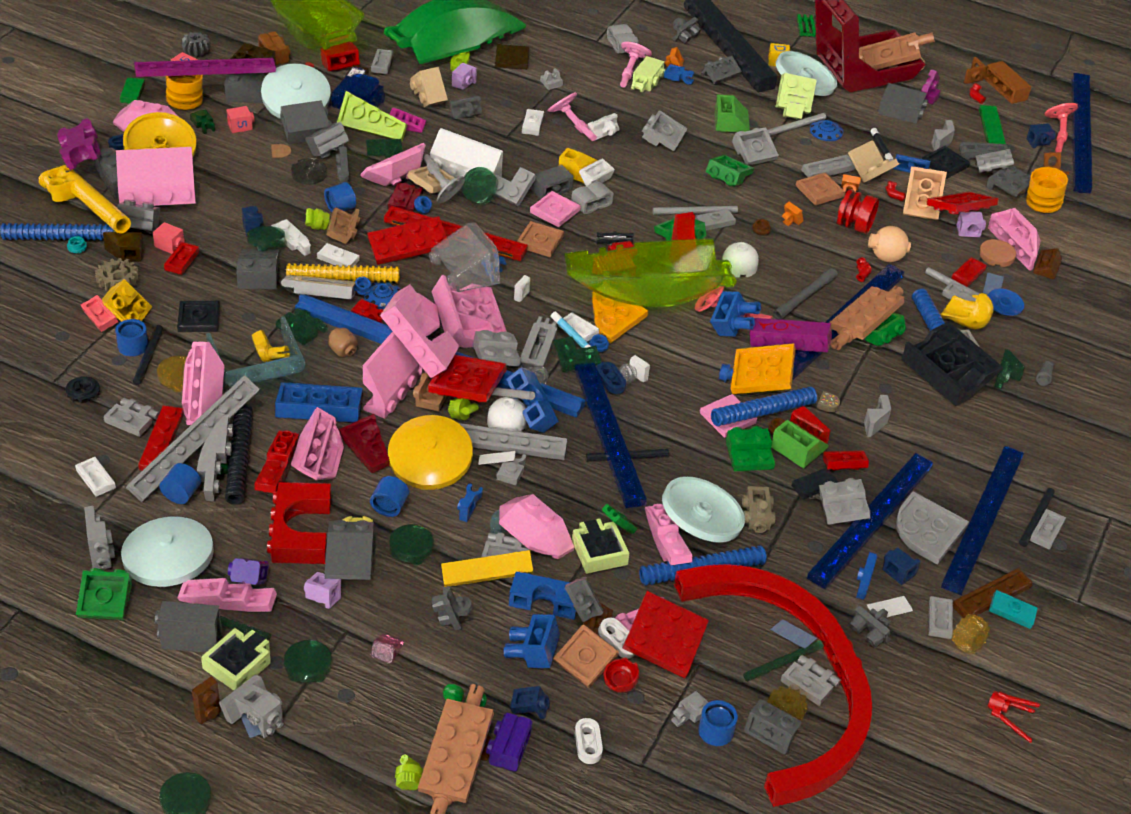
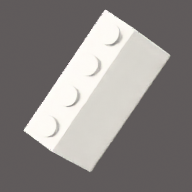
M442 128L439 130L431 149L430 157L437 163L440 169L454 177L463 176L465 181L485 189L489 188L496 175L502 177V150Z

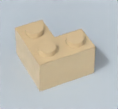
M439 67L419 71L410 78V87L414 90V94H419L420 102L423 103L424 108L442 104L448 100Z

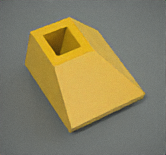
M566 148L559 156V165H563L573 175L574 180L582 183L584 181L579 171L598 161L570 148Z
M125 279L111 287L102 299L103 305L121 322L128 319L142 321L153 307Z

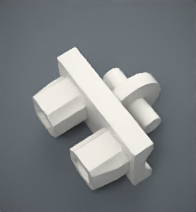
M613 113L588 123V128L597 136L596 140L607 135L612 136L616 131H619L617 114Z

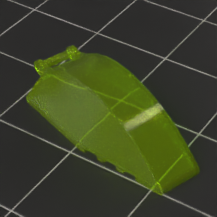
M270 0L287 30L302 46L308 49L323 47V49L327 50L334 45L357 41L354 30L364 18V13L347 0Z
M713 239L635 242L634 247L624 249L623 245H616V250L606 251V248L602 247L599 248L598 253L588 254V250L565 253L567 275L597 294L626 304L648 307L674 306L698 299L720 286L733 287L737 283L736 277L731 271V262L729 260H716Z

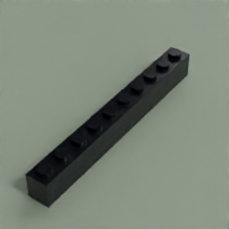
M711 0L684 1L685 10L688 11L692 18L696 17L698 19L697 23L727 57L733 56L742 71L743 77L746 78L758 93L775 89L777 74Z

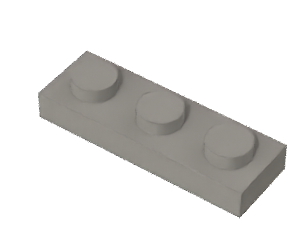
M848 155L812 162L802 166V171L807 177L821 173H827L831 176L855 170V166Z

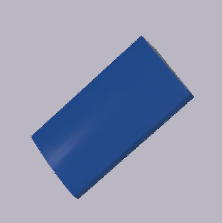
M281 382L275 402V417L310 419L318 407L335 417L336 421L356 422L359 420L363 388Z

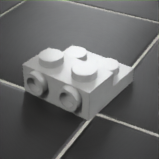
M659 110L656 115H651L641 132L644 133L642 137L649 143L657 146L660 142L665 147L674 151L687 128Z
M766 127L754 128L746 132L739 131L732 139L737 154L742 155L747 165L776 160L779 156Z
M489 330L475 331L473 347L479 359L506 363L508 366L520 365L521 359L516 350L518 342L514 334L510 332L493 333Z
M848 478L845 482L834 483L828 481L824 485H819L820 499L828 525L870 518V510L861 479Z
M94 506L84 507L92 567L99 569L112 568L111 558H115L113 544L109 545V543H113L111 529L106 530L105 521L100 520V514L95 515Z

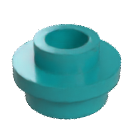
M74 236L68 240L67 249L72 253L78 254L87 248V244L82 237Z

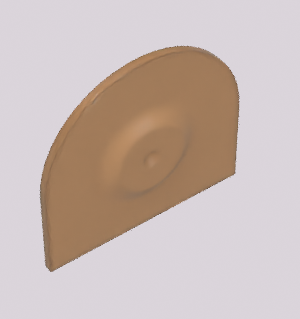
M271 144L272 158H282L290 155L291 148L289 146Z

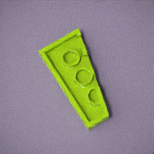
M348 91L345 92L337 122H341L343 127L403 142L407 128L406 123L381 111Z

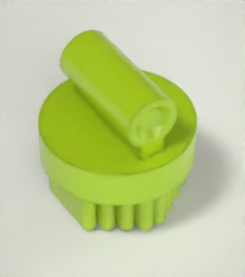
M308 208L306 209L305 225L311 226L312 229L326 230L330 214L323 212L322 209L316 208L313 210Z
M455 398L450 400L448 412L451 418L467 420L471 413L478 410V405L476 403L471 404L469 399Z
M402 755L400 758L402 765L396 767L395 770L396 786L402 790H417L423 768L408 755Z

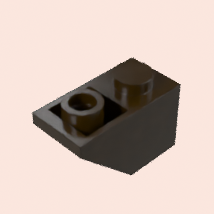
M103 232L105 250L116 258H121L122 261L128 259L129 262H141L144 248L142 233L125 232L120 234L117 232Z

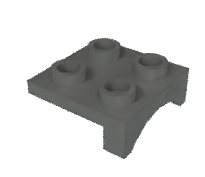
M1011 165L990 176L986 187L993 190L997 186L1015 197L1020 195L1023 198L1027 195L1031 176Z

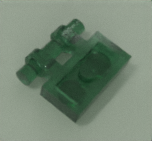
M296 308L294 314L288 312L276 320V327L303 345L317 337L318 330L326 332L328 326L321 319L314 318L310 312L300 308Z

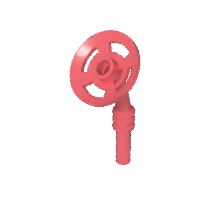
M1076 103L1060 104L1048 109L1044 113L1045 117L1058 118L1060 121V131L1056 138V152L1062 151L1063 145L1067 140L1068 115L1078 109V104Z
M717 282L710 286L696 302L695 310L700 312L711 306L716 308L719 297L724 290V283ZM760 313L744 315V317L772 319V316Z

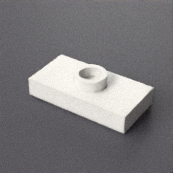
M527 109L522 127L523 134L539 136L544 111Z
M327 243L317 253V259L335 266L339 265V267H342V265L354 267L359 261V255Z
M572 312L563 318L586 342L591 340L594 335L599 334V328Z
M96 457L75 465L76 471L96 497L116 488L115 482Z

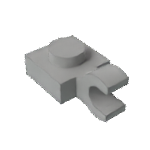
M695 691L679 702L678 708L673 711L675 717L671 721L677 727L681 726L688 719L696 723L701 718L703 707L709 702Z

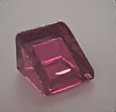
M382 634L374 640L371 656L384 662L392 663L404 641Z

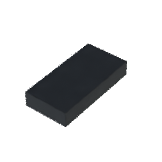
M826 467L793 480L791 486L802 499H806L820 493L819 485H824L828 481L838 483V480Z

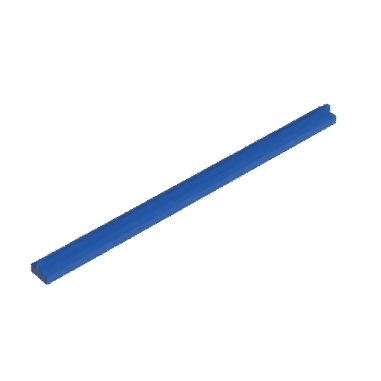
M300 294L299 302L295 305V312L337 328H347L353 334L380 344L393 332L388 325L308 295ZM457 351L455 355L470 357ZM506 370L496 388L511 389L506 379L513 372ZM540 383L552 409L576 418L585 406V399Z

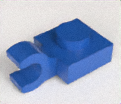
M669 64L664 72V78L672 81H680L682 79L688 85L694 82V79L689 78L694 75V72L686 71L685 67Z
M472 484L467 485L466 496L460 499L457 510L460 511L459 520L468 522L476 508L477 501L482 497V487L474 492L472 491Z

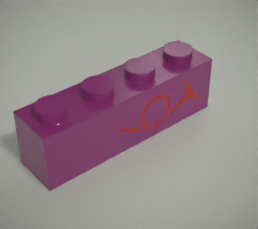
M754 318L755 326L750 330L751 347L794 343L795 350L828 352L832 340L831 323Z

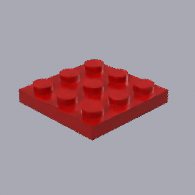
M454 355L448 367L433 377L428 385V392L453 396L459 399L464 398L477 402H487L507 370L506 363Z
M647 591L622 649L685 678L709 620Z

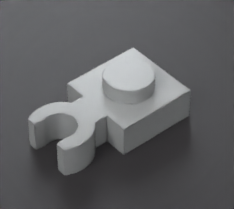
M523 454L520 459L514 458V461L503 462L497 473V480L517 485L524 472L526 455Z

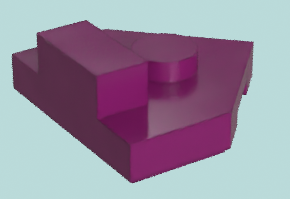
M930 70L928 75L930 77L927 79L926 84L923 85L921 92L927 93L925 99L928 100L929 104L933 105L940 96L941 90L937 89L940 77L937 71Z

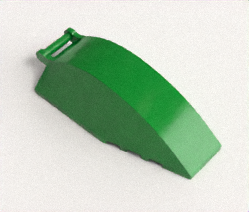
M432 0L412 11L396 26L386 27L384 35L397 42L400 48L411 46L418 63L423 64L481 48V43L487 41V44H490L493 38L497 36L499 39L504 38V33L510 31V34L526 28V24L509 11L488 0Z

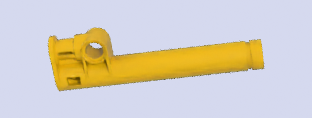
M66 165L47 170L39 176V184L51 193L53 201L63 202L77 197L117 233H125L130 228L131 221L124 213L74 170L70 171Z

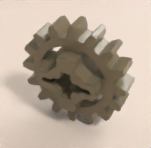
M112 258L111 262L103 261L104 265H98V270H95L96 283H99L100 288L105 287L106 291L123 279L132 285H136V280H139L138 267L135 266L134 262L129 263L128 259L122 261L121 258H118L117 261H114Z

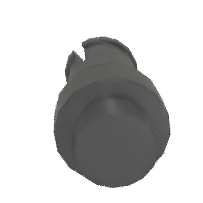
M1051 361L1043 362L1041 370L1037 373L1036 380L1041 386H1046L1052 381L1054 364Z

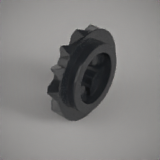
M81 376L69 381L65 390L67 397H71L72 401L79 400L81 403L83 400L90 401L91 397H97V393L100 392V386L96 379Z

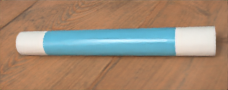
M556 311L551 314L550 317L590 357L595 354L596 351Z

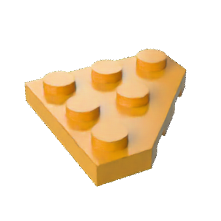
M606 284L592 292L595 326L599 328V334L607 337L610 344L648 316L647 309Z

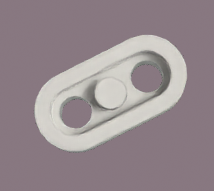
M615 618L604 619L598 629L600 637L617 649L620 657H626L627 659L634 657L635 654L622 649L629 631Z
M583 718L576 723L575 727L577 753L582 762L594 764L602 757L603 747L600 728L595 720Z

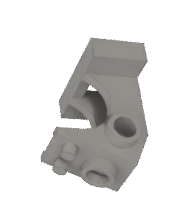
M256 674L219 702L227 722L233 724L246 714L250 723L258 725L263 738L273 735L274 731L277 728H281L284 724L281 699L277 694L267 692L262 677Z

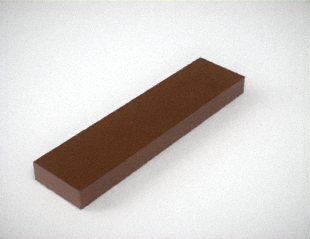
M1017 568L954 600L953 608L967 621L989 610L993 594L996 590L1014 597L1031 588L1033 582Z

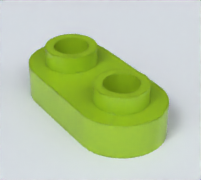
M469 51L452 56L450 62V69L452 71L462 63L468 65L470 60Z

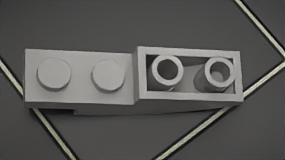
M223 416L214 426L203 445L198 460L197 473L201 478V482H204L206 501H215V493H219L220 487L219 480H216L217 474H221V463L227 464V455H231L232 443H229V437H233V424L229 423L228 416Z

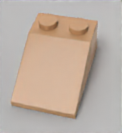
M911 166L903 215L938 220L940 211L934 210L932 206H928L927 198L943 196L947 172Z

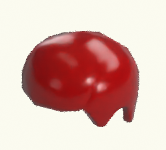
M626 657L620 660H613L607 664L603 673L607 687L617 693H626L634 689L639 681L638 664L631 662Z

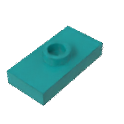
M996 590L993 594L989 611L1031 629L1034 625L1038 608Z

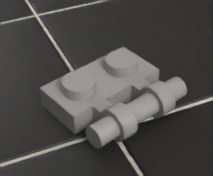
M1010 149L976 156L979 172H991L992 169H1005L1007 166L1014 165Z
M123 398L120 403L121 405L115 404L104 415V422L140 437L152 424L151 418L157 420L160 412L154 410V407L149 405L143 406L139 404L137 400Z
M498 532V534L489 533L481 558L528 551L529 549L515 537L505 536V533Z
M801 655L797 663L794 662L782 675L781 682L820 706L831 694L833 687H838L841 679L836 677L835 673L830 669L825 670L819 666L814 659H808Z

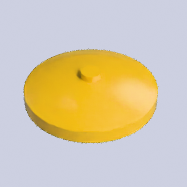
M154 112L141 115L127 126L123 135L124 150L192 147V158L196 151V136L192 127L182 118L169 113Z
M425 415L405 422L395 431L389 442L388 456L392 471L405 484L418 489L434 490L450 486L465 475L472 462L473 447L469 434L459 423L444 416Z

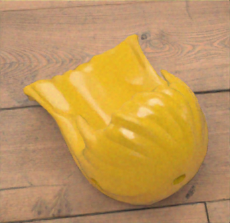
M984 293L972 295L973 298H976L975 301L964 300L954 295L940 315L943 320L950 319L970 329H981L989 323L992 317L993 303L989 296Z

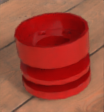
M849 189L840 203L837 224L843 226L845 223V227L850 228L853 222H855V231L867 234L875 220L879 198L867 195L861 201L862 193L857 192L855 195V191Z

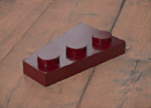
M375 414L338 429L342 440L371 474L390 465V459L385 444L382 441Z

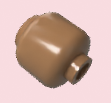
M336 328L329 335L328 345L339 357L352 356L357 350L358 340L349 329Z

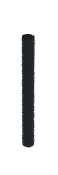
M161 325L155 326L133 378V383L139 385L143 379L163 331Z
M669 449L586 453L587 462L669 457Z
M1047 488L1019 541L1021 546L1026 547L1036 526L1055 493L1053 488Z

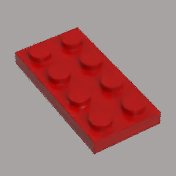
M968 191L927 198V205L934 207V210L943 211L945 209L950 214H959V212H969L970 210L979 211L980 208L990 209V206L998 205V198Z
M439 216L367 233L377 265L449 248V241Z

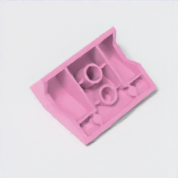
M192 147L116 150L119 203L124 202V200H135L136 204L142 205L143 202L153 203L154 206L196 203Z
M445 275L440 277L431 292L437 305L444 332L448 331L459 347H473L475 331L507 332L491 287L470 283L462 288L448 285Z
M394 332L386 338L363 364V384L373 393V397L363 409L384 419L390 412L392 413L395 410L396 405L405 398L409 389L416 385L422 373L426 372Z

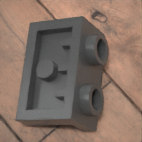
M729 56L726 58L721 57L715 62H708L705 64L701 74L703 76L708 74L713 83L716 84L738 76L742 71L733 56Z
M760 699L749 713L744 732L786 755L790 750L794 735L802 722Z

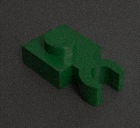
M206 109L190 113V120L196 128L202 127L203 134H207L206 129H211L215 132L213 118Z

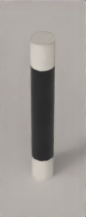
M872 128L870 132L885 159H889V161L894 160L878 130Z

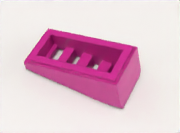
M392 108L389 114L406 123L407 131L423 132L426 120L397 108Z

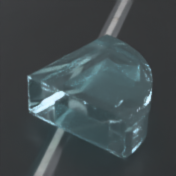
M499 510L494 512L490 519V530L494 534L506 531L499 524Z

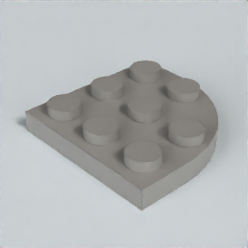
M912 492L899 509L896 528L900 538L909 549L938 565L965 531L969 521Z

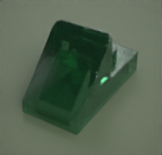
M1005 349L1000 363L1003 369L997 374L994 385L995 388L1002 389L1004 382L1008 383L1009 378L1020 381L1025 369L1016 356L1009 349Z

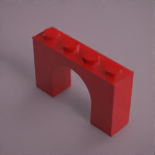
M278 482V489L276 492H273V504H276V506L271 508V520H274V523L269 524V537H272V540L267 541V554H271L272 563L325 564L327 533L299 532L291 529L286 524L290 519L301 514H330L331 484Z

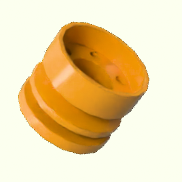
M203 75L166 76V101L170 106L188 110L199 107L202 104Z
M1052 167L1035 169L1031 173L1026 196L1027 205L1031 209L1043 213L1058 211L1063 204L1068 182L1067 175L1063 171Z

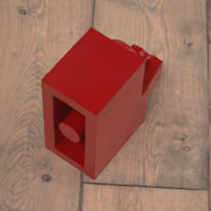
M337 41L335 46L320 49L322 65L328 71L360 65L358 48L351 41Z

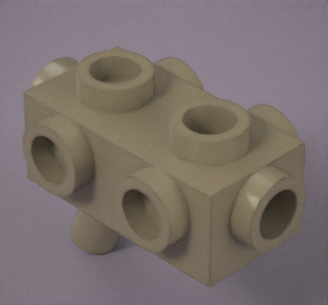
M748 486L746 495L742 496V507L747 509L744 510L745 523H748V529H752L757 533L770 530L771 525L775 524V512L771 511L774 500L773 496H770L769 487Z

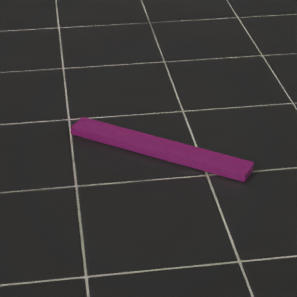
M273 58L134 62L136 77L276 72Z

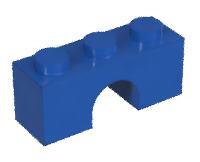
M521 367L506 379L511 389L535 393L533 400L521 399L527 406L522 413L531 429L544 433L559 422L535 373Z
M516 571L510 589L509 606L531 611L535 601L546 599L553 603V615L575 620L577 614L565 589V585L571 582Z

